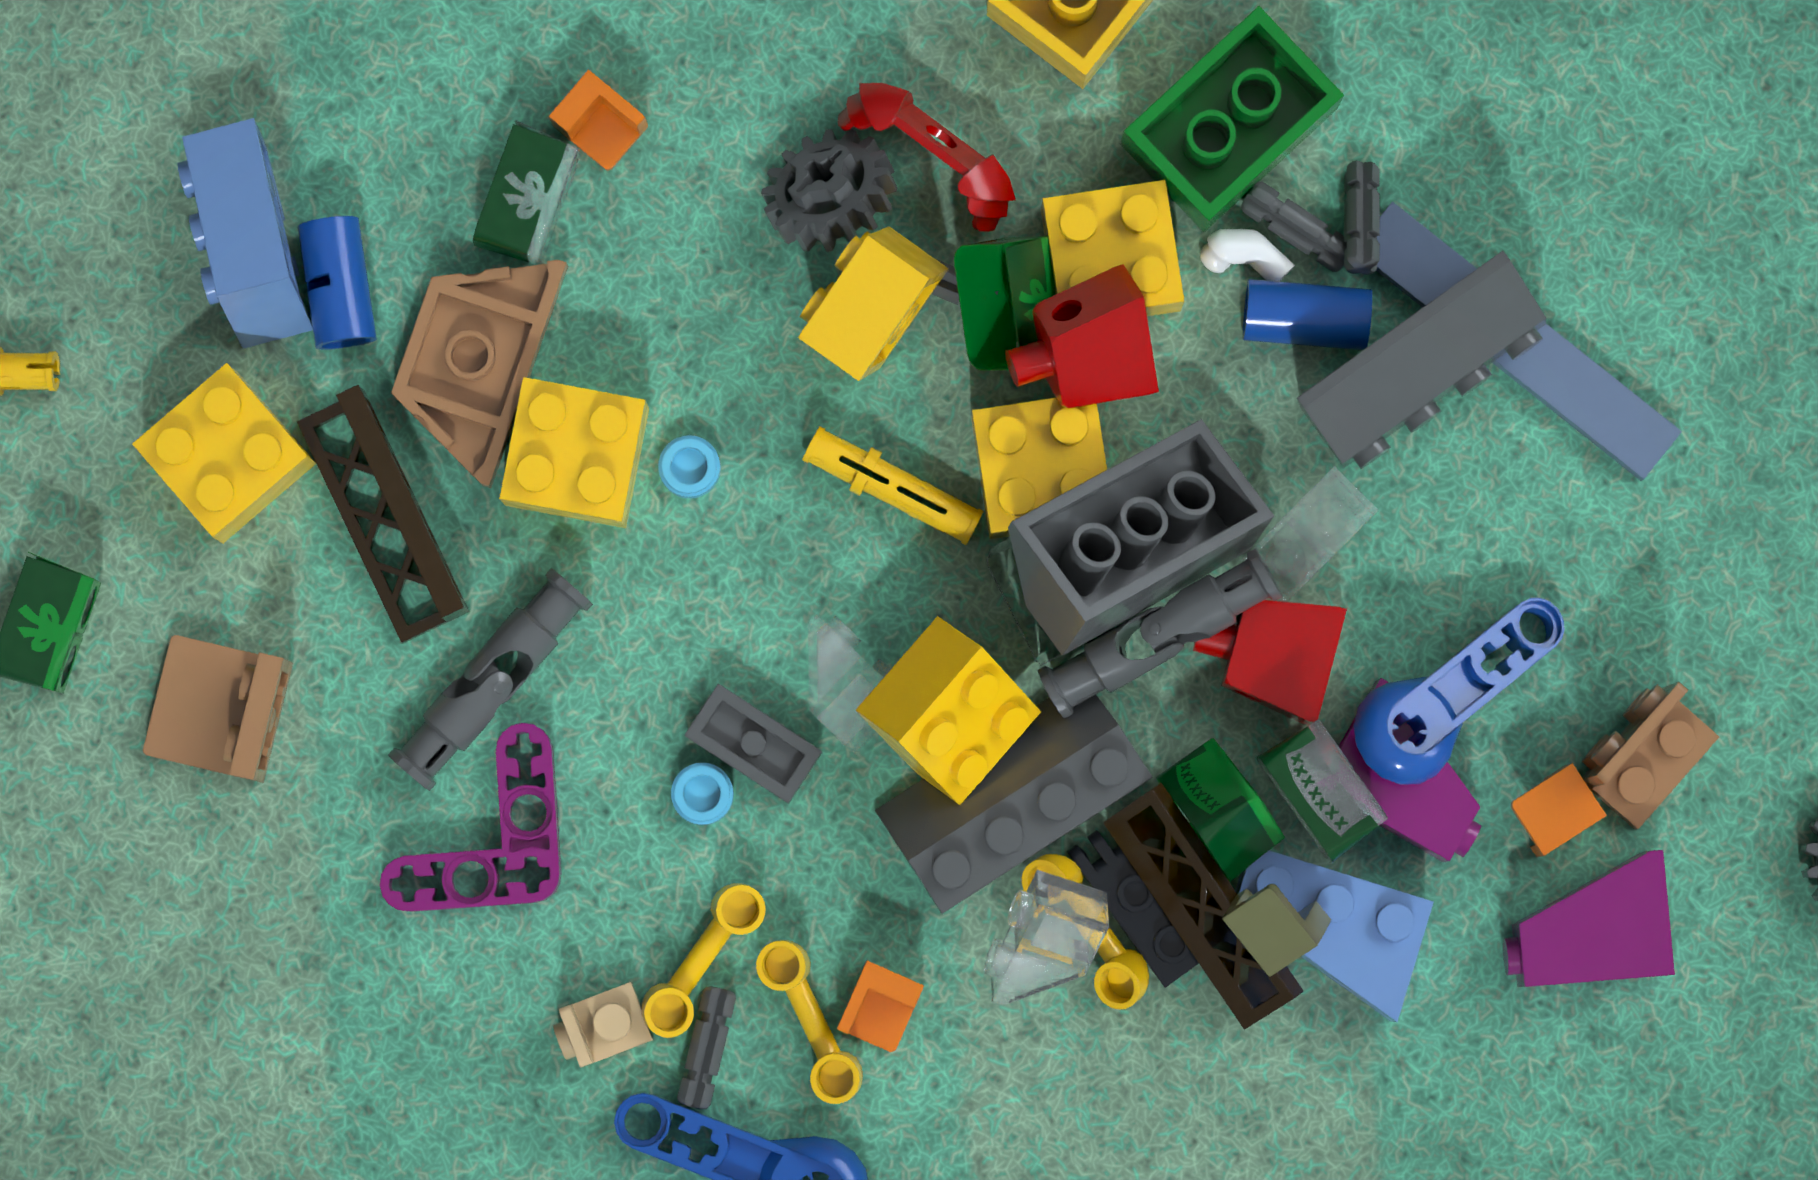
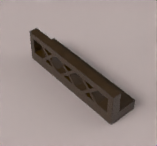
M356 385L337 394L338 402L297 421V424L401 643L404 644L470 611L366 392L359 385ZM346 415L356 437L349 459L325 451L315 429ZM361 449L369 466L357 462ZM330 461L346 466L341 481H339ZM354 469L373 475L382 491L375 514L352 507L345 494ZM387 504L395 521L383 517ZM356 516L372 521L367 537ZM380 524L401 531L409 548L401 570L378 562L372 551ZM413 560L422 577L409 573ZM382 571L398 576L393 593ZM406 580L427 586L438 609V612L409 626L398 606Z
M1162 783L1103 822L1244 1030L1303 992V989L1287 966L1269 977L1222 918L1237 893Z

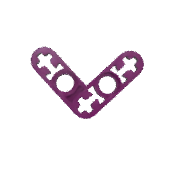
M519 723L511 725L502 732L497 741L496 766L502 849L407 855L395 858L386 865L380 878L382 896L390 906L401 911L418 912L515 905L545 901L555 894L561 882L562 872L554 750L551 739L544 730L533 724ZM526 733L529 734L531 743L541 745L542 747L541 756H535L531 759V777L535 778L545 774L546 785L544 788L522 785L509 790L508 777L512 776L521 779V766L518 759L508 758V747L518 745V735ZM526 795H534L540 798L545 804L547 811L543 824L532 831L519 829L514 824L511 816L514 803L520 797ZM506 857L505 871L526 868L527 858L537 857V863L540 867L549 868L550 879L541 881L539 883V892L529 893L527 883H506L509 896L497 897L500 876L494 860ZM469 861L478 862L483 865L489 877L488 886L485 891L473 898L461 895L456 890L453 881L457 868ZM445 862L442 885L447 900L435 901L437 888L416 890L414 895L415 901L405 902L403 892L393 891L392 880L403 876V867L413 866L414 875L429 877L436 876L433 863Z

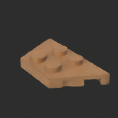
M551 260L547 261V264L510 269L507 266L486 269L482 273L467 275L457 273L431 277L391 394L482 486L492 488L514 425L523 377L530 378L568 269L567 262Z

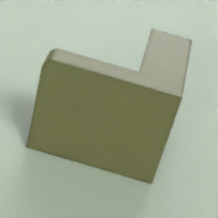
M1275 884L1267 885L1254 895L1248 889L1243 890L1235 896L1222 918L1269 977L1318 946L1331 922V918L1317 901L1297 912Z

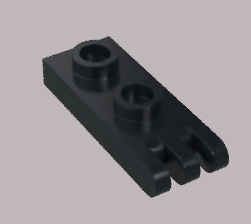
M1096 830L1087 836V839L1101 858L1091 864L1085 851L1077 844L1069 849L1067 853L1081 869L1083 876L1137 951L1143 956L1160 983L1166 988L1199 963L1119 845L1111 849Z

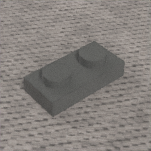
M717 684L684 735L788 804L823 753L820 749L720 684Z

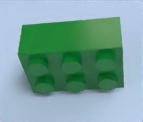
M1258 6L1123 131L1120 145L1155 181H1166L1168 195L1203 232H1206L1248 193L1257 182L1262 180L1338 109L1344 94L1271 17Z

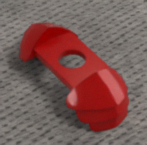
M859 83V92L847 98V107L838 115V126L843 131H848L853 126L859 130L873 127L878 131L885 130L893 125L897 126L962 175L958 183V190L960 194L967 196V209L974 215L972 227L980 232L995 231L1000 218L1007 217L1008 202L1016 200L1010 178L996 157L991 154L985 158L915 106L911 92L885 83ZM931 135H933V136L937 137L938 139H940V140H941L942 142H944L947 146H945V145L941 144L940 142H938L937 140H935Z

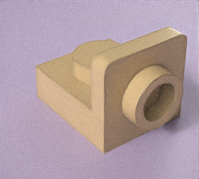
M632 982L559 1008L562 1022L553 1025L564 1058L568 1060L576 1056L580 1068L654 1040L650 1029L643 1020L641 1004Z

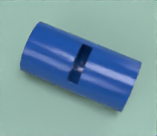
M355 216L326 217L298 225L315 348L331 350L365 345L376 341L377 337L359 218Z
M1248 279L1242 338L1244 341L1364 350L1368 347L1370 335L1372 289Z

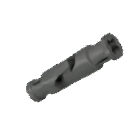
M1255 548L1247 552L1246 561L1216 578L1210 574L1181 589L1178 594L1167 602L1165 607L1158 606L1147 609L1085 643L1084 652L1053 669L1044 666L1038 670L1045 690L1063 718H1067L1073 714L1074 706L1105 689L1110 693L1114 692L1175 657L1184 648L1185 643L1210 638L1237 623L1236 616L1267 598L1276 601L1282 598L1283 595L1269 568ZM1140 628L1142 638L1151 645L1155 654L1144 659L1130 660L1126 655V643L1131 635Z
M551 568L545 574L548 581L524 609L516 607L469 662L464 674L454 680L423 714L425 722L401 750L393 748L388 754L397 765L427 790L431 791L436 785L435 775L457 750L465 751L494 717L497 708L514 695L558 645L556 637L579 610L588 611L593 605L554 569ZM517 651L516 665L511 673L508 675L498 670L493 660L507 652Z

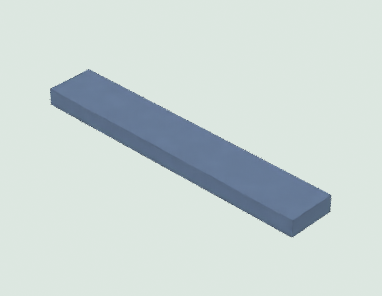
M1393 201L1380 216V236H1377V241L1380 243V261L1377 264L1376 271L1422 308L1477 269ZM1547 324L1537 330L1543 339L1529 351L1515 360H1512L1506 352L1492 362L1640 481L1645 479L1682 432Z

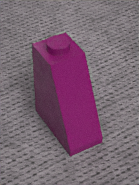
M1380 678L1375 681L1370 691L1389 682ZM1354 718L1328 763L1330 768H1325L1316 784L1318 791L1330 797L1332 788L1333 795L1331 798L1339 802L1340 789L1338 784L1342 783L1367 816L1371 815L1380 827L1443 863L1449 862L1454 853L1464 857L1482 825L1473 821L1480 806L1451 765L1447 762L1437 776L1421 784L1400 785L1381 778L1365 763L1356 746L1353 726ZM1407 723L1399 726L1398 730L1393 732V736L1400 744L1408 741V738L1414 734L1412 728Z
M1663 850L1641 852L1512 924L1513 937L1503 938V960L1506 975H1516L1517 987L1675 975Z

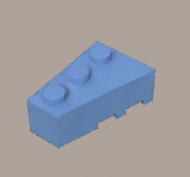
M251 118L183 136L187 160L178 162L177 166L186 197H195L198 213L189 215V223L198 251L207 250L210 266L201 268L200 273L209 304L220 303L243 349L312 331L310 313L307 312L299 294L296 276H300L295 256L291 257L283 223L285 217L267 147L255 119Z
M1270 850L1240 874L1235 889L1237 894L1248 889L1254 895L1267 885L1275 884L1297 912L1317 901L1331 918V922L1318 946L1301 957L1387 1020L1398 1022L1434 903L1433 901Z

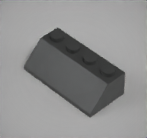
M1501 251L1297 397L1298 403L1343 468L1355 461L1359 468L1362 469L1391 448L1385 439L1398 429L1406 425L1412 433L1436 417L1441 412L1436 402L1454 389H1457L1463 397L1489 379L1492 374L1487 366L1507 352L1511 359L1515 360L1537 345L1543 339L1537 330L1546 324V316L1504 251Z
M1200 419L1013 520L1008 526L1026 607L1063 656L1250 551L1274 518V515L1203 420Z
M1097 695L1074 706L1073 714L1067 718L1062 717L1050 697L1038 704L1037 707L1041 713L961 805L954 802L925 779H922L875 810L941 914L1153 778L1119 724Z

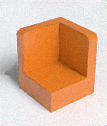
M589 69L549 115L555 129L605 170H612L648 128L646 117Z
M1573 763L1564 765L1544 778L1543 782L1511 802V809L1534 843L1530 848L1536 857L1547 855L1607 816Z
M867 960L837 1030L855 1036L886 1051H895L924 985Z

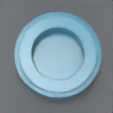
M687 435L678 437L665 446L659 458L658 470L662 482L670 492L682 498H697L708 493L716 485L720 476L721 465L716 450L708 441L698 436Z
M691 764L681 770L673 781L671 788L673 806L677 813L690 823L697 825L715 823L728 813L733 803L734 791L729 777L722 769L713 764Z

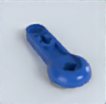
M1529 598L1509 610L1429 676L1386 683L1370 691L1358 706L1353 725L1356 746L1365 763L1381 778L1400 785L1421 784L1437 776L1451 757L1453 747L1464 721L1549 653L1562 640L1565 627L1559 609L1548 600ZM1523 613H1531L1542 620L1546 629V637L1543 643L1530 642L1523 636L1519 625ZM1506 644L1507 648L1513 653L1495 666V670L1489 673L1484 671L1481 663L1485 660L1486 656ZM1407 723L1412 728L1414 734L1408 738V741L1400 744L1393 736V732L1398 730L1399 726Z
M647 1093L630 1096L620 1104L615 1114L614 1125L616 1133L623 1143L635 1150L712 1180H802L806 1175H808L810 1180H813V1172L816 1171L828 1175V1180H868L866 1168L855 1152L834 1139L813 1136L768 1140L659 1096ZM639 1103H646L655 1107L661 1118V1125L657 1134L645 1140L632 1136L626 1129L625 1124L627 1112L632 1106ZM672 1113L685 1117V1120L678 1127L679 1130L689 1134H697L702 1126L711 1129L710 1140L719 1145L716 1155L705 1154L700 1162L694 1161L689 1158L691 1147L676 1140H673L672 1153L660 1149L659 1145L670 1131Z

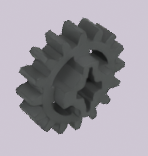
M828 129L823 135L822 142L816 144L806 136L802 138V151L795 154L792 151L785 150L781 154L786 162L784 168H770L767 175L773 185L762 189L761 194L767 203L764 211L773 228L779 231L785 243L790 244L798 240L802 250L807 252L814 247L817 241L822 242L827 252L833 251L836 239L845 237L850 242L857 236L856 230L862 226L874 231L878 226L873 215L875 212H890L892 206L886 195L897 191V185L891 175L895 171L884 149L880 150L875 139L871 136L861 141L854 129L848 130L841 140H837L832 129Z

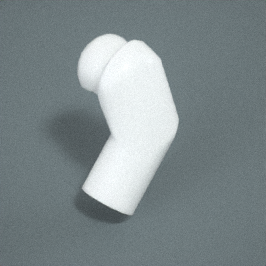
M1219 229L1208 236V243L1200 251L1203 265L1214 273L1224 272L1231 264H1249L1265 280L1280 282L1295 266L1266 237L1254 229Z

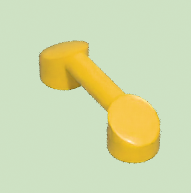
M1058 854L1039 856L1029 863L1022 873V887L1026 896L1033 903L1041 907H1054L1061 902L1064 904L1105 962L1097 970L1094 977V987L1098 997L1104 1004L1114 1009L1121 1010L1131 1007L1144 996L1149 985V970L1145 959L1136 950L1124 948L1082 889L1083 875L1081 869L1074 861Z
M733 883L722 887L716 892L711 901L712 921L670 981L651 987L643 998L641 1004L642 1017L647 1027L653 1033L661 1037L672 1038L681 1035L690 1027L694 1017V1008L688 996L732 933L737 935L751 933L763 922L766 911L765 902L757 890L746 884Z
M774 941L766 945L757 957L756 970L758 977L767 987L777 991H785L818 1059L810 1075L811 1087L816 1096L826 1103H844L854 1097L862 1085V1066L855 1056L840 1050L806 978L810 973L811 966L808 953L801 945L793 941Z

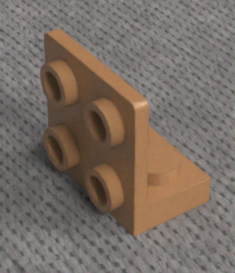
M179 635L172 636L143 747L144 754L264 783L293 663L284 658L260 652L255 654Z
M1680 682L1663 688L1658 684L1651 690L1646 688L1622 715L1630 724L1621 734L1615 731L1610 736L1604 735L1582 760V763L1589 768L1582 777L1589 789L1635 830L1643 825L1720 737L1680 702L1681 698L1688 692V689Z

